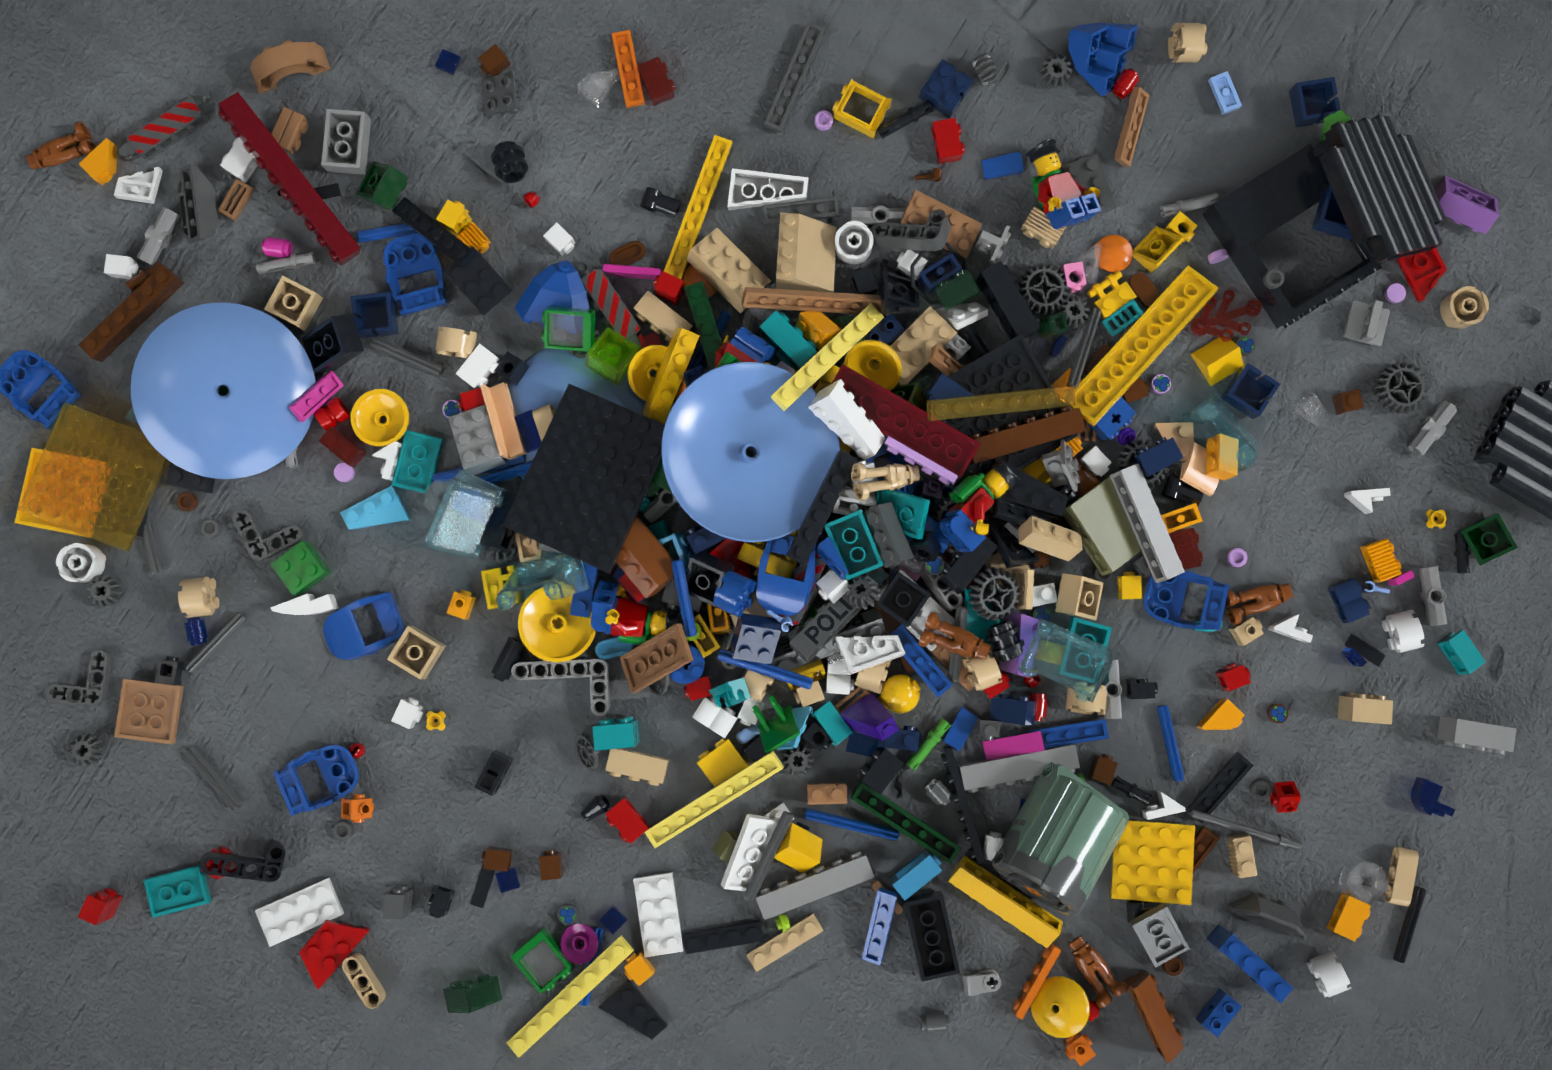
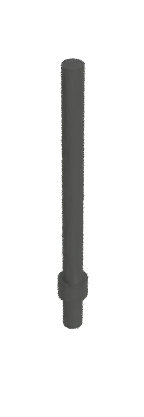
M1193 809L1190 813V817L1276 843L1277 846L1284 848L1287 846L1300 850L1302 847L1301 842L1288 839V836L1275 835Z

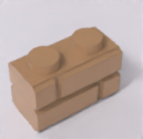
M283 107L271 134L285 152L293 155L301 146L300 139L302 134H305L309 128L308 120L304 115Z
M807 783L808 805L846 804L847 783Z

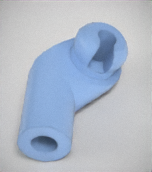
M754 725L738 732L736 739L741 744L748 743L755 735L760 734L758 726Z

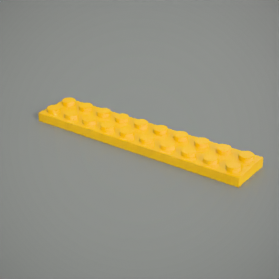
M1188 265L1079 383L1078 387L1068 395L1064 403L1067 406H1072L1073 409L1080 408L1082 418L1092 426H1095L1219 288Z

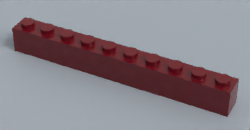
M239 92L218 103L219 117L223 122H228L233 135L243 141V147L249 154L252 153L256 158L255 162L259 168L265 169L270 182L280 188V194L286 201L289 200L293 205L292 209L296 215L302 216L307 229L317 235L318 243L328 249V254L333 262H338L342 266L359 255L361 249Z

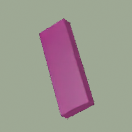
M603 264L605 276L655 280L656 276L662 273L660 268Z
M330 370L288 408L300 422H304L344 385L333 370Z
M1041 731L983 741L986 761L1045 750Z

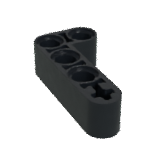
M272 841L266 846L263 859L207 852L201 856L200 866L201 870L209 875L274 882L280 878L286 851L281 842ZM273 848L281 849L278 855L270 854ZM209 860H213V863H211L210 867H208L206 863H208ZM228 862L236 863V866L231 870L225 868ZM253 864L256 866V869L253 872H247L245 870L246 867ZM275 867L276 872L274 874H266L268 868Z

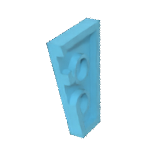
M393 486L340 512L349 530L410 520Z

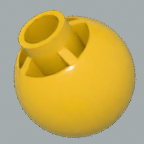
M893 675L884 682L878 701L886 710L889 709L895 713H907L914 709L919 702L920 685L916 680L907 675Z

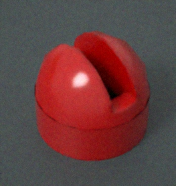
M533 191L523 195L525 202L531 209L537 206L540 201V197L536 196L537 193Z
M1034 671L1030 672L1029 678L1024 677V684H1028L1029 688H1034L1041 683L1040 677Z
M353 743L348 749L354 759L360 758L365 754V747L361 743ZM358 746L359 749H358V750L355 752V754L353 755L352 752H353L354 749Z

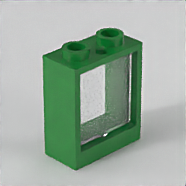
M549 306L543 311L542 323L545 324L541 339L544 342V348L591 352L594 349L595 310Z
M545 928L541 929L511 955L513 961L540 994L544 990L549 992L556 986V980L560 977L563 980L572 972L570 969L573 963L565 958L560 946Z

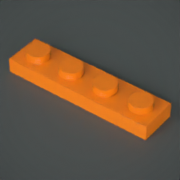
M630 30L611 33L626 108L645 105Z
M1051 943L1048 948H1044L1041 955L1043 958L1039 964H1035L1031 979L1024 983L1022 995L1020 998L1017 997L1012 1005L1014 1015L1021 1020L1024 1018L1061 952V949L1055 944Z

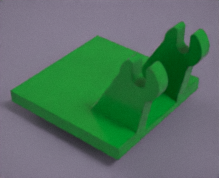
M773 695L768 697L770 699L769 702L778 714L767 720L756 705L752 707L754 714L761 722L757 726L766 754L800 735L792 707L789 705L783 709Z

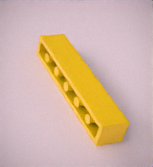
M680 327L675 328L641 415L665 424L700 335Z
M965 855L952 869L948 880L949 883L1018 928L1021 932L1027 934L1037 943L1048 948L1060 935L1063 921Z

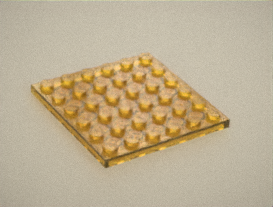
M64 402L18 510L129 552L168 460L152 446L142 431Z

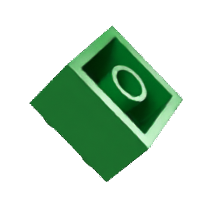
M301 541L271 563L289 591L295 596H301L331 574L311 543Z

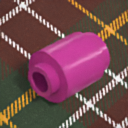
M267 237L262 241V251L266 256L286 258L292 254V242L287 241V239Z

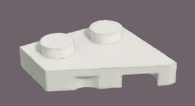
M155 167L154 171L143 173L141 171L131 176L119 177L114 196L117 199L154 204L163 170L160 167Z
M977 302L934 309L950 326L957 330L988 316V309Z

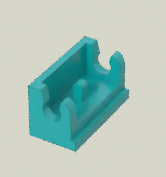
M1464 629L1457 633L1449 634L1437 643L1458 675L1471 674L1486 662Z
M745 678L733 680L709 690L718 708L721 707L720 697L724 699L726 707H731L751 698Z
M830 701L811 714L812 717L818 720L832 739L834 746L853 733Z

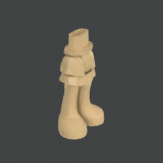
M855 463L851 472L853 481L884 476L882 481L855 483L853 490L859 501L868 499L871 492L887 489L891 491L894 489L898 490L920 480L918 466H910L909 464L894 463L893 465L887 464L884 467L866 468L863 463Z

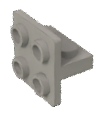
M1007 225L1000 238L984 230L982 231L975 247L983 254L992 255L986 268L999 261L1003 250L1000 248L1004 249L1011 235L1008 232L1010 226Z
M1378 300L1369 304L1352 301L1343 337L1377 347L1381 346L1390 310L1382 308L1383 302Z
M1063 439L1060 440L1061 450L1043 454L1042 461L1054 487L1070 484L1073 492L1078 491L1077 484L1080 483L1077 473L1079 465L1077 460L1072 458L1071 446H1067Z

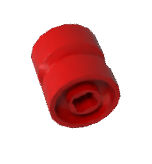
M337 396L329 400L327 406L322 405L314 412L316 419L327 432L335 428L337 422L343 423L351 417L348 409Z

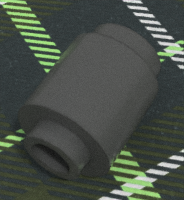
M933 777L923 786L925 794L937 806L941 804L945 806L952 799L950 797L952 792L939 779L936 780Z
M944 1011L927 1012L925 1015H920L922 1032L927 1031V1033L946 1031V1027H949L948 1015H944Z

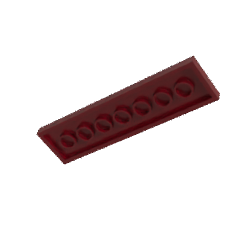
M842 364L832 383L839 379L843 381V388L846 392L850 391L855 397L853 401L858 407H863L866 411L865 417L872 420L886 436H890L958 475L961 479L980 447V442Z

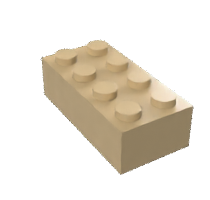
M718 228L714 229L690 250L687 261L739 313L746 309L741 304L745 287L768 288L771 280Z
M931 306L890 346L898 355L902 365V374L896 386L909 384L930 363L928 358L933 346L938 344L944 348L957 335V332Z

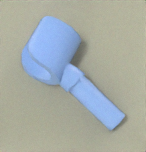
M1372 581L1364 582L1371 585L1370 590L1363 589L1365 593L1373 591L1390 593V589L1375 586V583Z
M770 610L767 611L766 614L781 624L783 631H789V627L785 625L786 623L793 626L792 619L789 616L781 617Z

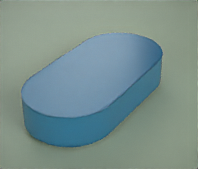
M619 636L605 639L596 644L595 654L600 659H610L628 653L633 649V644L619 642Z

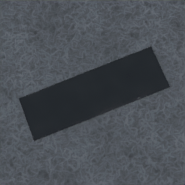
M338 183L314 188L322 199L341 196Z
M1353 634L1349 636L1345 643V646L1378 667L1386 656Z
M484 865L482 866L470 903L480 908L484 907L495 870L483 869Z

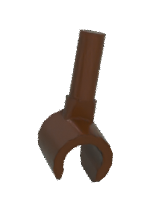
M933 168L931 174L915 175V180L930 179L934 182H939L942 177V170Z

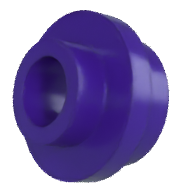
M1130 427L1120 430L1117 436V442L1124 446L1126 444L1131 445V441L1136 439L1135 431Z

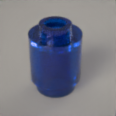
M200 617L188 618V622L184 623L187 641L190 642V645L195 646L207 643L206 638H208L205 620H200Z

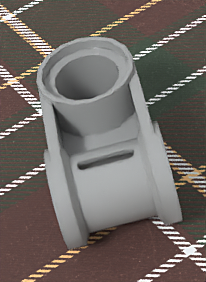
M994 969L968 971L962 974L966 996L995 992L1001 986L999 974ZM990 977L994 978L993 983H989Z

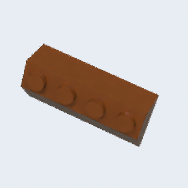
M637 515L616 562L643 596L648 598L660 592L674 578L671 565L674 559Z
M1144 970L1124 979V981L1129 986L1128 990L1157 1053L1168 1064L1184 1048L1181 1043L1184 1039L1179 1029L1175 1030L1173 1025L1175 1019L1170 1010L1167 1011L1164 1006L1167 1002L1163 994L1157 991L1156 986L1158 982L1153 974L1150 975Z

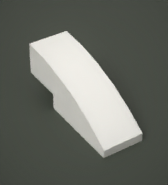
M305 594L271 607V610L274 612L292 615H316L339 609L333 594H327L316 599L313 594Z

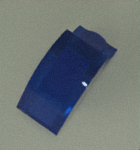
M1416 777L1411 790V800L1419 812L1430 816L1433 813L1444 817V815L1453 816L1455 809L1438 802L1443 789L1442 786L1427 779Z

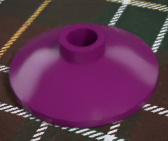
M578 923L569 926L564 931L561 938V950L567 960L574 964H584L595 956L598 949V938L590 926ZM581 939L584 940L583 947L580 945Z

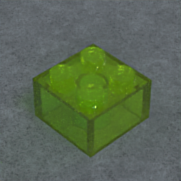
M607 327L586 353L585 366L618 386L627 374L629 363L640 350V346Z

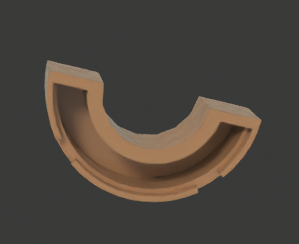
M284 41L279 46L266 47L250 65L259 94L277 88V82L290 74L309 73L316 75L331 70L324 48L316 44V42L292 43V41Z

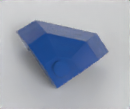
M1091 23L1078 25L1069 32L1068 49L1075 69L1100 95L1105 96L1113 90L1116 74H1121L1127 62L1124 58L1128 50L1132 51L1135 45L1138 25Z
M568 260L551 264L532 279L514 309L523 322L531 323L535 321L542 323V313L549 306L589 309L583 283L577 270ZM554 314V329L557 330L559 327L567 329L570 334L583 333V316Z

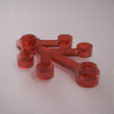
M1226 290L1223 293V301L1216 317L1208 319L1211 309H1214L1217 304V299L1212 296L1209 301H1212L1214 304L1210 305L1207 302L1204 305L1201 317L1195 318L1192 321L1191 330L1197 336H1203L1208 333L1221 338L1224 342H1229L1233 337L1232 330L1238 331L1241 335H1248L1251 330V325L1248 322L1240 324L1231 319L1245 314L1255 317L1260 314L1262 304L1260 301L1253 299L1248 301L1246 306L1226 313L1229 304L1235 297V293L1232 290ZM1219 324L1227 328L1222 331L1213 326ZM1242 327H1246L1248 330L1244 331ZM1224 333H1228L1230 337H1225Z

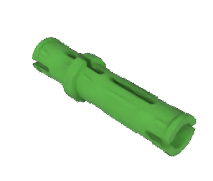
M941 718L932 731L929 730L928 736L918 747V752L915 751L905 763L915 771L933 747L942 741L941 738L952 725Z

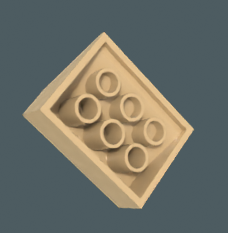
M780 213L776 289L834 292L836 252L834 241L837 227L802 214Z

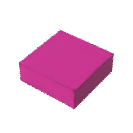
M1412 570L1402 571L1401 575L1387 581L1391 586L1400 585L1414 578Z

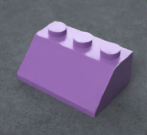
M1446 175L1443 177L1436 195L1445 216L1451 218L1453 222L1459 225L1469 226L1474 232L1486 234L1500 215L1498 199Z

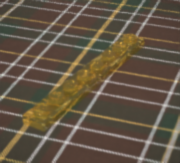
M1075 386L927 400L928 420L935 421L1075 406Z

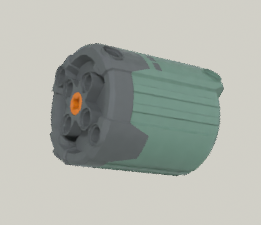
M1051 762L1045 766L992 859V865L1000 874L1001 879L1012 888L1024 895H1030L1052 907L1058 913L1074 917L1080 914L1124 832L1129 820L1128 813L1063 765Z

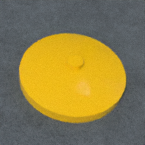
M552 584L541 587L525 600L518 616L520 639L526 649L541 660L552 663L573 660L580 656L594 639L596 630L591 626V617L570 615L574 588L571 586Z

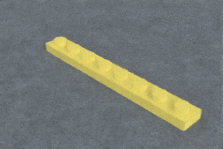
M872 303L869 304L772 394L771 398L783 411L789 408L874 328L884 316Z
M772 751L645 831V834L654 848H657L776 774L784 766L775 752Z
M622 935L506 1042L517 1057H521L622 963L634 949Z

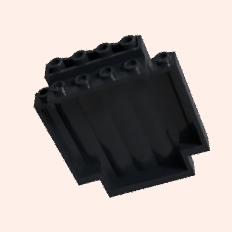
M1382 114L1371 119L1365 117L1359 121L1352 119L1346 123L1340 121L1331 125V129L1324 133L1326 139L1319 143L1320 146L1314 149L1313 153L1315 157L1321 156L1319 158L1354 244L1369 242L1377 263L1431 251L1442 245L1443 242L1436 225L1445 221L1446 216L1412 136L1404 135V133L1397 135L1390 117L1382 116Z
M1548 380L1539 382L1534 392L1524 386L1513 387L1502 398V404L1494 414L1493 422L1485 432L1482 444L1476 450L1474 461L1479 464L1492 463L1496 465L1497 469L1492 473V479L1489 484L1552 520V381Z

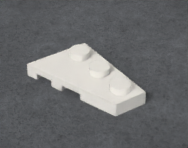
M898 635L854 636L851 638L835 637L850 675L905 655Z

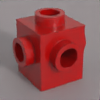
M1275 782L1273 791L1270 793V803L1274 805L1276 812L1290 813L1297 811L1298 803L1301 802V795L1295 782Z

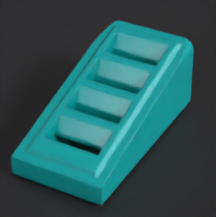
M1132 299L1104 319L1102 324L1111 336L1114 337L1138 320L1144 312L1135 300ZM1130 306L1136 312V316H1133L1128 308ZM1125 311L1130 320L1127 321L1121 312ZM1117 315L1121 318V320L1124 323L1122 326L1115 318ZM1112 320L1118 329L1114 330L1109 321Z

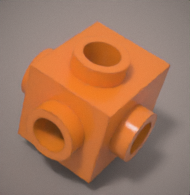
M353 794L352 798H341V818L352 820L354 823L364 822V819L372 818L374 810L373 798L365 797V794Z
M1079 1032L1074 1036L1065 1038V1041H1063V1044L1066 1046L1064 1052L1070 1060L1074 1058L1080 1067L1096 1056L1090 1047L1093 1043L1086 1033L1082 1036Z

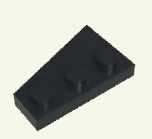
M630 980L599 1006L600 1009L650 1039H654L668 1025Z

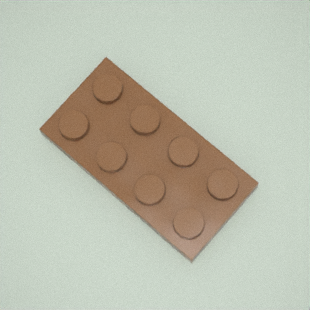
M914 190L900 224L926 225L931 212L937 209L943 210L951 224L946 242L964 259H967L982 223L918 190ZM944 245L943 249H945V250L951 252V251Z
M682 624L673 625L620 657L631 693L641 691L694 660Z

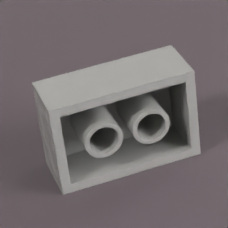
M326 110L321 166L327 172L366 175L371 119L365 112Z
M485 405L448 417L463 469L469 476L506 464L505 458L499 454Z
M1440 717L1437 740H1443L1444 745L1505 755V751L1513 752L1516 728Z

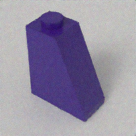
M872 693L839 713L852 731L882 741L899 730L893 716Z

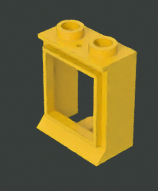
M851 79L849 85L846 83L841 91L843 95L841 100H837L833 106V118L874 139L879 124L882 123L887 109L891 107L892 98H886ZM853 91L880 104L870 124L843 111Z

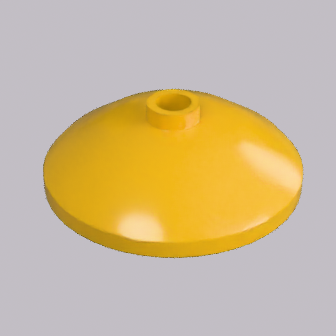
M865 340L855 344L848 351L844 360V365L889 391L898 384L902 374L901 361L896 352L887 344L876 340Z
M646 346L640 349L629 363L627 371L629 385L632 391L644 401L648 399L668 348L666 346ZM651 370L656 372L653 377L650 375Z
M374 389L364 393L355 402L351 411V425L357 437L363 442L376 447L388 446L398 441L406 432L409 424V410L406 403L399 395L387 389ZM383 417L387 419L385 423H381Z
M1053 976L1045 979L1031 1004V1012L1036 1024L1045 1033L1057 1038H1068L1076 1035L1085 1027L1090 1014V1005L1085 991L1077 982L1064 976ZM1054 1005L1059 1007V1012L1054 1011Z

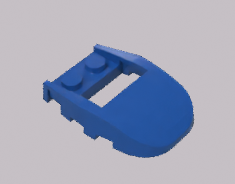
M417 233L392 239L384 249L383 260L386 266V281L390 286L394 301L398 303L401 309L399 311L400 315L405 317L409 314L438 306H446L445 278L432 243ZM435 270L438 285L402 295L398 279Z
M20 350L13 353L0 367V392L5 397H8L13 403L12 406L22 411L32 420L41 422L46 429H53L56 422L73 403L82 397L65 374L31 351ZM53 374L62 383L36 411L27 402Z
M786 535L767 541L760 559L756 590L757 600L765 610H770L775 614L792 616L804 609L815 583L817 566L816 546H818V541L808 558L804 581L766 573L770 552L786 555L795 536Z
M1190 571L1159 583H1155L1153 576H1151L1146 586L1144 607L1153 618L1176 627L1220 630L1229 584L1225 583L1224 585L1214 581L1212 578ZM1188 582L1208 586L1200 623L1180 619Z
M388 592L359 599L332 613L325 620L323 633L327 645L334 656L342 660H354L367 655L371 656L395 643L394 640L401 637L406 628L392 593ZM373 603L386 638L366 646L352 610Z
M329 745L317 750L308 751L299 758L289 762L283 769L273 772L291 816L334 803L350 793L359 781L358 767L352 754L348 749L339 745ZM316 759L331 795L310 803L295 768Z

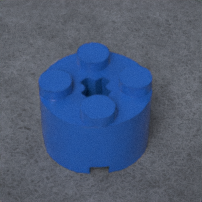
M728 571L721 579L724 582L722 587H717L713 603L717 608L740 618L745 608L749 609L752 606L754 599L751 596L756 589L757 582L736 572Z
M688 643L694 660L688 664V667L685 668L683 666L669 674L675 682L682 684L692 683L704 671L705 657L702 656L697 646Z

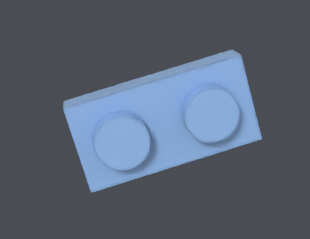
M1228 71L1211 77L1208 80L1222 115L1237 110L1242 106Z

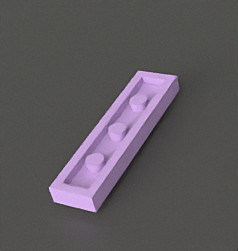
M890 436L885 441V446L888 447L886 450L896 456L898 453L905 457L904 460L913 466L915 463L922 466L921 470L929 475H932V473L939 476L938 480L946 485L950 483L954 485L956 483L958 475Z

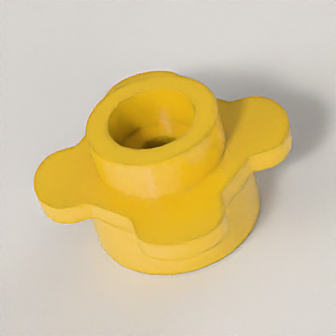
M1429 509L1426 511V526L1428 528L1445 527L1446 515L1444 510L1433 511Z
M429 711L426 714V728L428 730L439 729L441 731L445 729V712L434 713Z

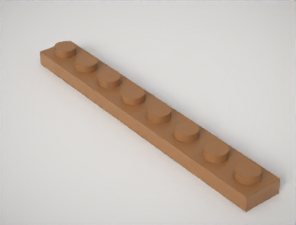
M745 287L741 300L742 307L849 314H860L872 303L881 313V295Z

